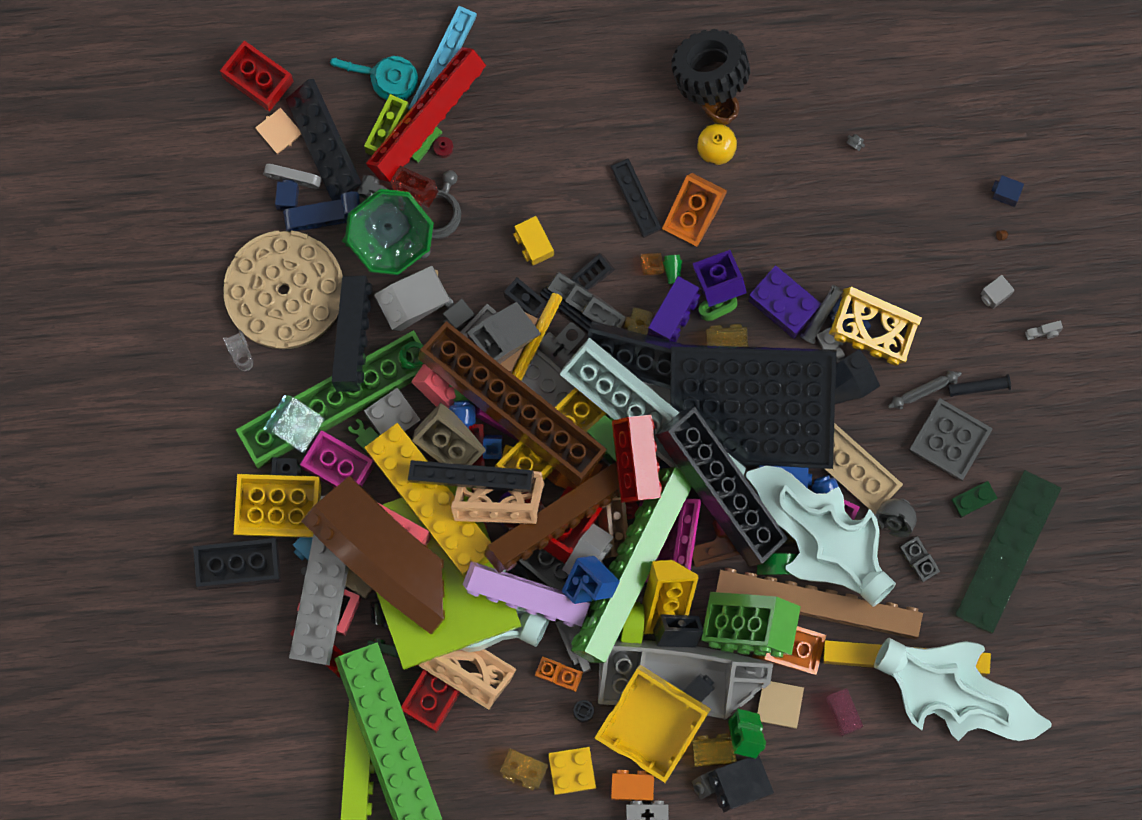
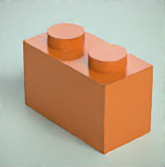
M617 770L616 773H612L611 800L653 801L654 776L650 775L649 772L637 771V774H629V770Z

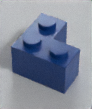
M595 556L581 557L576 559L562 589V593L573 604L592 602L593 599L612 598L620 581Z

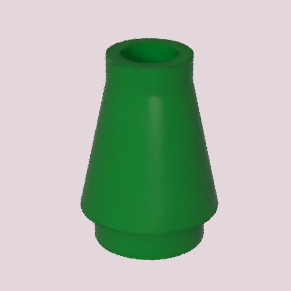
M680 255L664 256L663 265L668 284H674L676 278L681 275L682 260H680Z

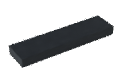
M629 158L611 165L610 168L643 238L662 230Z

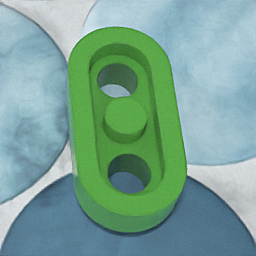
M737 298L729 299L711 307L708 306L707 301L702 302L698 309L700 317L705 321H712L733 311L738 304Z

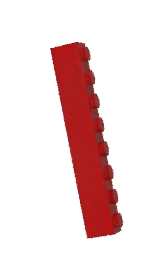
M461 47L366 162L367 166L379 180L391 182L398 176L399 171L404 165L409 163L410 158L422 147V143L434 132L436 126L445 119L449 110L458 103V99L470 88L472 82L481 75L486 64L474 49Z

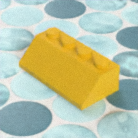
M673 560L652 561L642 605H644L645 634H653V629L660 614L689 615L698 581L696 573Z

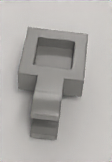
M830 327L817 334L816 338L822 349L837 350L836 362L839 363L845 359V354L840 348L843 343L836 341L834 336L829 334L832 328Z

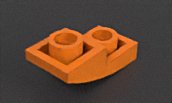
M542 656L535 676L576 692L583 672Z

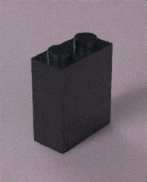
M759 755L756 759L749 757L718 768L708 774L709 783L716 792L717 803L722 808L723 813L763 799L774 793Z

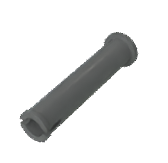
M831 286L806 331L801 333L800 336L807 342L815 343V337L843 293V290L839 287Z

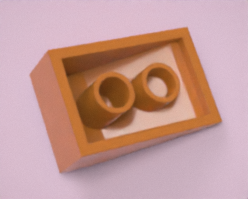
M693 173L687 175L662 229L698 247L715 217L727 190Z
M797 626L792 655H783V658L771 656V653H767L766 656H759L753 653L752 658L817 675L826 635Z

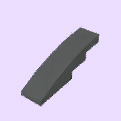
M559 271L547 287L548 290L561 295L565 302L580 310L582 314L595 322L621 328L627 319L626 316Z

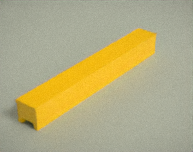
M825 640L823 664L874 667L875 659L882 645ZM982 653L979 656L976 668L982 676L990 674L991 653Z

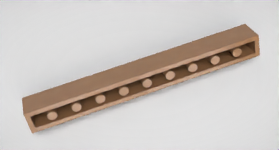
M725 568V571L720 570L716 592L776 596L801 606L799 615L915 640L919 637L923 613L918 612L919 609L906 607V609L898 608V604L886 602V605L877 604L872 607L867 601L860 600L858 596L853 594L841 596L837 595L838 592L826 589L825 592L818 591V588L815 586L806 585L805 588L799 587L796 582L792 581L780 583L773 577L761 579L757 578V574L745 572V575L738 574L737 570Z

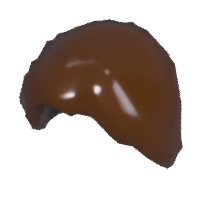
M736 97L728 98L724 103L717 102L716 105H709V103L701 105L711 121L723 125L730 124L738 116L740 109Z

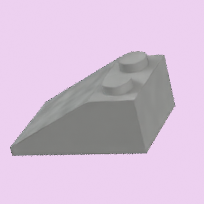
M433 266L395 282L375 294L391 329L397 331L406 329L450 302Z

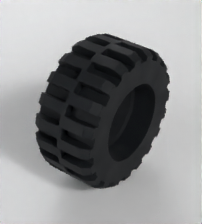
M711 29V31L702 30L701 33H694L690 35L689 39L685 38L681 42V46L678 45L672 56L671 67L678 90L689 101L694 103L697 101L700 105H705V103L716 105L717 102L724 103L726 99L734 98L737 92L740 93L743 90L744 85L749 80L750 64L744 44L736 35L729 34L725 30ZM708 63H724L714 71L698 72L702 66Z

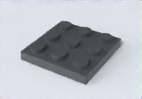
M939 398L909 451L956 479L963 481L993 428Z

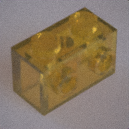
M509 749L500 773L504 774L503 779L513 783L515 780L523 783L522 787L533 791L534 788H540L548 769V764Z

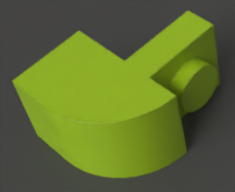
M635 602L619 634L622 643L642 644L644 605L640 604V602Z

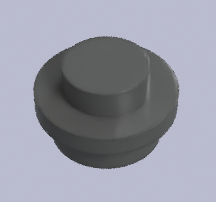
M856 134L853 136L848 135L846 142L848 145L858 151L865 147L863 144L864 139Z

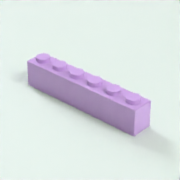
M473 561L470 563L463 582L467 593L479 596V594L487 596L486 599L498 603L500 600L506 602L505 605L517 609L519 606L525 608L526 612L536 615L538 612L544 614L546 619L551 621L559 619L563 621V624L570 627H575V625L582 627L590 606L589 602L573 604L562 593V590L503 571L498 573L494 568Z

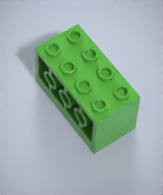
M710 592L701 640L709 643V647L733 653L734 650L745 655H749L750 652H754L755 655L766 656L767 653H771V656L783 658V655H792L801 606L776 596Z

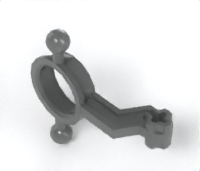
M447 170L443 173L442 181L444 183L441 190L427 191L416 201L422 207L423 203L429 199L443 198L453 207L454 211L451 221L443 228L433 229L432 239L448 237L456 231L461 221L460 205L449 194L451 185L455 184L458 178L453 170ZM364 175L358 193L359 196L367 199L377 190L387 188L379 185L380 180L375 177ZM399 196L401 205L406 207L405 198ZM383 201L387 204L399 207L396 202ZM431 248L429 252H427L425 255L421 257L422 259H425L430 255Z

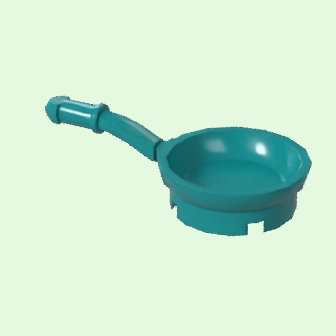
M390 56L383 58L373 68L353 64L338 58L330 60V64L333 67L336 66L347 71L370 74L374 91L385 100L388 99L390 94L406 100L413 95L418 85L416 68L403 57Z

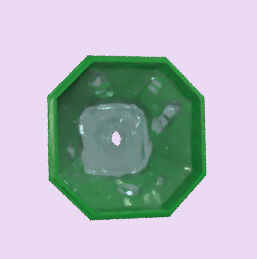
M379 189L348 213L345 242L369 272L399 275L430 251L434 223L409 192ZM386 223H390L392 225L389 228L384 227Z

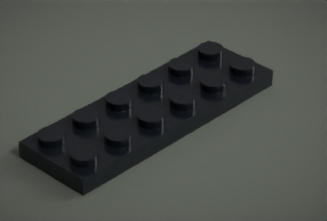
M308 79L288 96L286 101L331 200H340L342 194L352 192L362 183L315 80Z

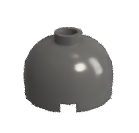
M889 499L883 502L875 515L878 526L882 530L884 527L892 530L889 534L897 537H908L917 522L916 511L905 499Z

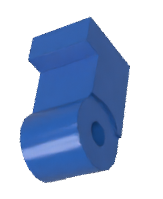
M486 435L483 437V447L486 449L483 453V459H501L502 435Z

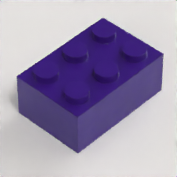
M776 265L751 292L748 299L751 304L793 339L810 322L821 306L818 300Z
M678 276L648 327V335L677 342L681 326L685 328L690 319V310H695L700 301L699 287Z

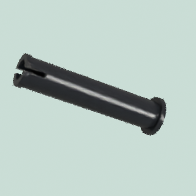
M1006 374L1005 377L948 384L950 397L1007 388L1011 390L1009 374Z

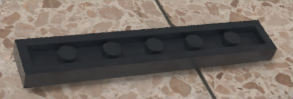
M414 460L410 462L408 475L409 483L529 493L532 491L534 478L533 470Z

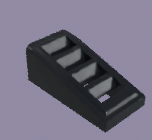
M599 253L570 279L584 287L578 280L581 277L587 284L584 288L590 290L615 269L605 256ZM600 262L605 267L604 270L599 267L598 264ZM593 267H594V268L597 270V272L599 273L597 276H596V275L594 274V272L591 270ZM588 272V274L592 277L593 280L590 281L585 276V273Z

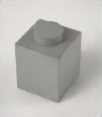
M1001 275L982 290L981 299L987 306H991L994 309L1013 294L1014 289Z

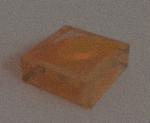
M661 253L641 254L643 275L663 274L664 267Z

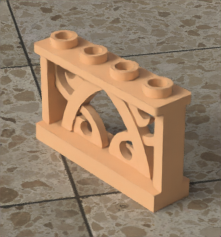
M533 471L532 488L534 489L531 493L524 494L526 492L508 491L512 496L503 499L500 503L492 502L490 498L485 496L493 491V489L472 488L474 491L472 493L466 489L467 487H457L455 499L451 506L454 520L536 524L542 489L544 488L542 473ZM464 496L469 497L467 502L463 501ZM532 498L531 503L524 502V500Z
M485 649L475 652L457 650L419 664L421 668L488 710L510 683L516 671V668ZM458 660L472 662L478 668L479 673L467 672L461 668Z

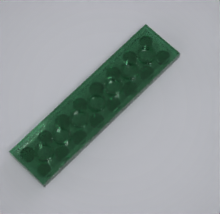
M1024 470L955 614L956 617L993 634L1062 489L1061 487Z

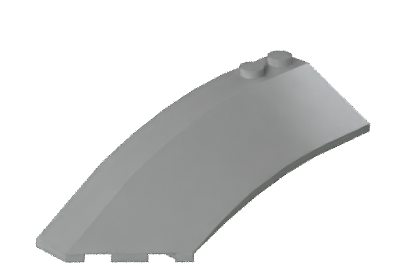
M617 638L606 663H599L598 704L616 705L634 672L642 665L682 691L700 673L703 676L707 674L714 681L713 686L715 689L701 703L711 709L707 716L723 718L725 720L731 715L730 713L739 706L742 707L754 697L755 693L762 688H766L771 683L773 663L705 647L657 646L656 641L642 640V644L622 643L621 639Z

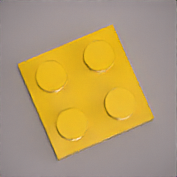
M590 747L548 753L555 795L596 789Z

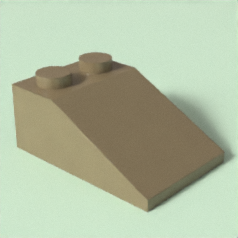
M442 403L415 429L412 438L416 445L440 463L472 465L486 450L457 415Z

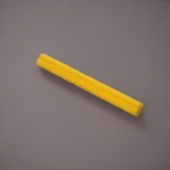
M557 293L551 294L536 324V328L540 331L541 335L525 346L512 372L520 380L525 375L563 299Z

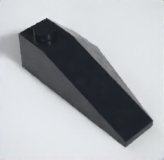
M860 349L836 364L835 404L863 398L880 387L872 366Z

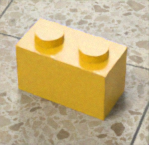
M536 216L515 226L513 236L517 244H522L524 248L522 254L527 262H531L532 266L554 256V250Z

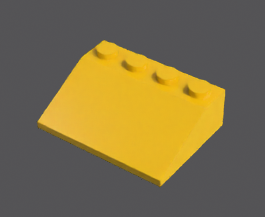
M237 474L234 535L313 538V533L301 521L311 508L320 501V477Z

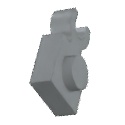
M1060 320L1041 325L1038 328L1028 329L1025 334L1027 340L1045 336L1047 339L1057 337L1063 326Z

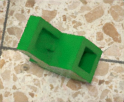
M772 554L763 564L757 565V575H791L786 571V565L793 562L798 554Z

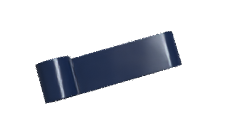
M347 192L341 195L340 200L284 210L286 231L298 232L347 223L348 213L361 203L359 193Z

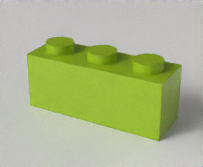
M389 95L364 145L367 154L372 156L408 113L409 105L407 101L394 95Z

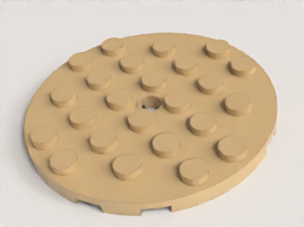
M297 231L268 232L246 243L236 253L235 258L230 266H228L224 279L225 306L235 326L250 340L275 349L301 347L321 337L337 319L343 274L332 252L320 241ZM287 285L290 287L288 294H280L278 292L279 287Z

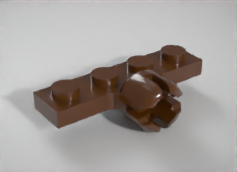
M715 519L712 524L716 538L713 541L694 546L692 559L695 567L740 555Z

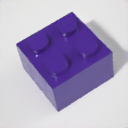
M731 250L693 263L697 281L709 307L747 293L743 277Z

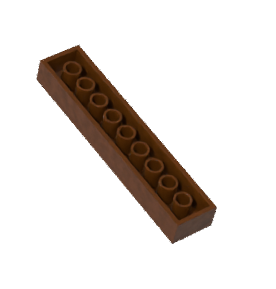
M447 321L420 349L418 359L577 487L604 457L607 450L604 446Z

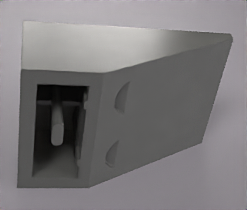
M517 302L485 319L467 332L468 339L499 364L541 335L540 331Z

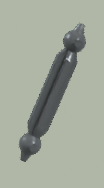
M948 370L946 376H940L904 393L902 397L893 396V400L888 407L901 410L904 404L912 403L945 387L948 383L956 384L958 377L962 373Z

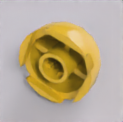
M713 124L707 126L701 132L698 138L697 149L704 161L721 165L733 158L737 149V140L734 132L729 127L723 124Z

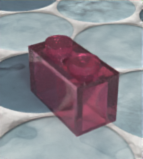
M847 688L827 696L826 700L842 737L864 727Z

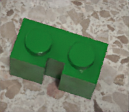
M737 709L728 721L733 751L735 754L756 759L766 746V740L762 733L763 724L761 723L760 714Z

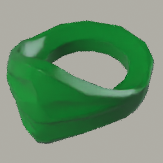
M410 342L402 347L399 358L404 369H415L424 364L420 360L414 363L406 360V353L410 348L421 349L424 346L423 344Z

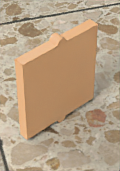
M281 108L270 117L266 116V120L255 128L276 154H279L287 146H292V142L302 135L298 127Z

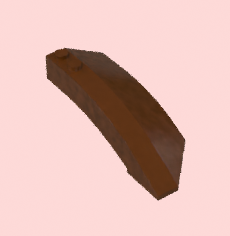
M351 476L347 477L317 502L301 522L349 569L391 605L428 633L433 634L444 621L443 598L445 596L444 580H442L444 560L433 553L396 521Z

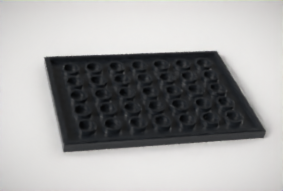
M671 344L670 405L679 413L682 410L695 407L726 452L743 466L767 465L833 469L837 350Z

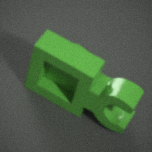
M357 419L356 422L360 425L359 429L354 430L351 426L348 429L351 434L359 436L355 441L367 453L364 447L379 437V435L371 427L365 430L363 422Z

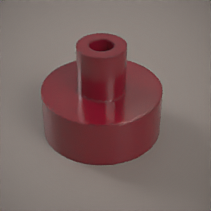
M439 137L433 145L435 154L440 158H447L453 153V143L447 137Z

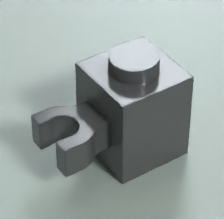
M449 297L450 302L444 305L448 310L443 313L445 319L443 323L447 321L460 331L475 317V314L463 299L455 304Z

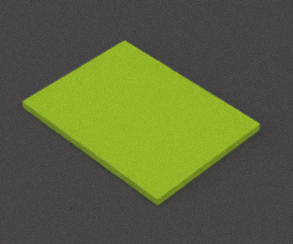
M447 486L455 496L457 486ZM466 488L469 492H472L471 488ZM464 496L463 501L467 502L469 497ZM403 498L383 504L388 509L426 529ZM475 522L489 539L484 522ZM432 536L426 547L444 560L442 580H444L445 598H443V610H445V619L433 634L428 633L377 593L404 670L522 627L516 609L505 605L506 602L499 600L496 603L486 599L487 596L479 594V596H474L467 593L466 588L463 586L465 578ZM490 562L485 564V566L494 568Z

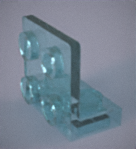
M284 395L263 430L269 434L277 435L300 452H305L322 425L324 418L296 398Z

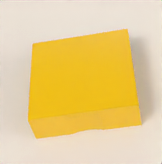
M640 665L623 690L616 706L609 713L598 731L595 739L618 754L632 759L642 769L666 783L711 709Z

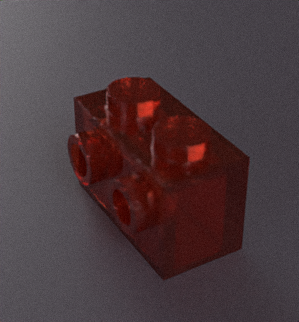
M399 166L390 181L393 190L409 192L420 206L423 205L427 208L430 207L439 192L434 180L402 166Z

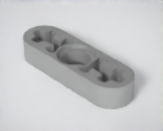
M266 164L263 175L280 181L293 180L300 186L319 189L322 179L315 174L274 164Z

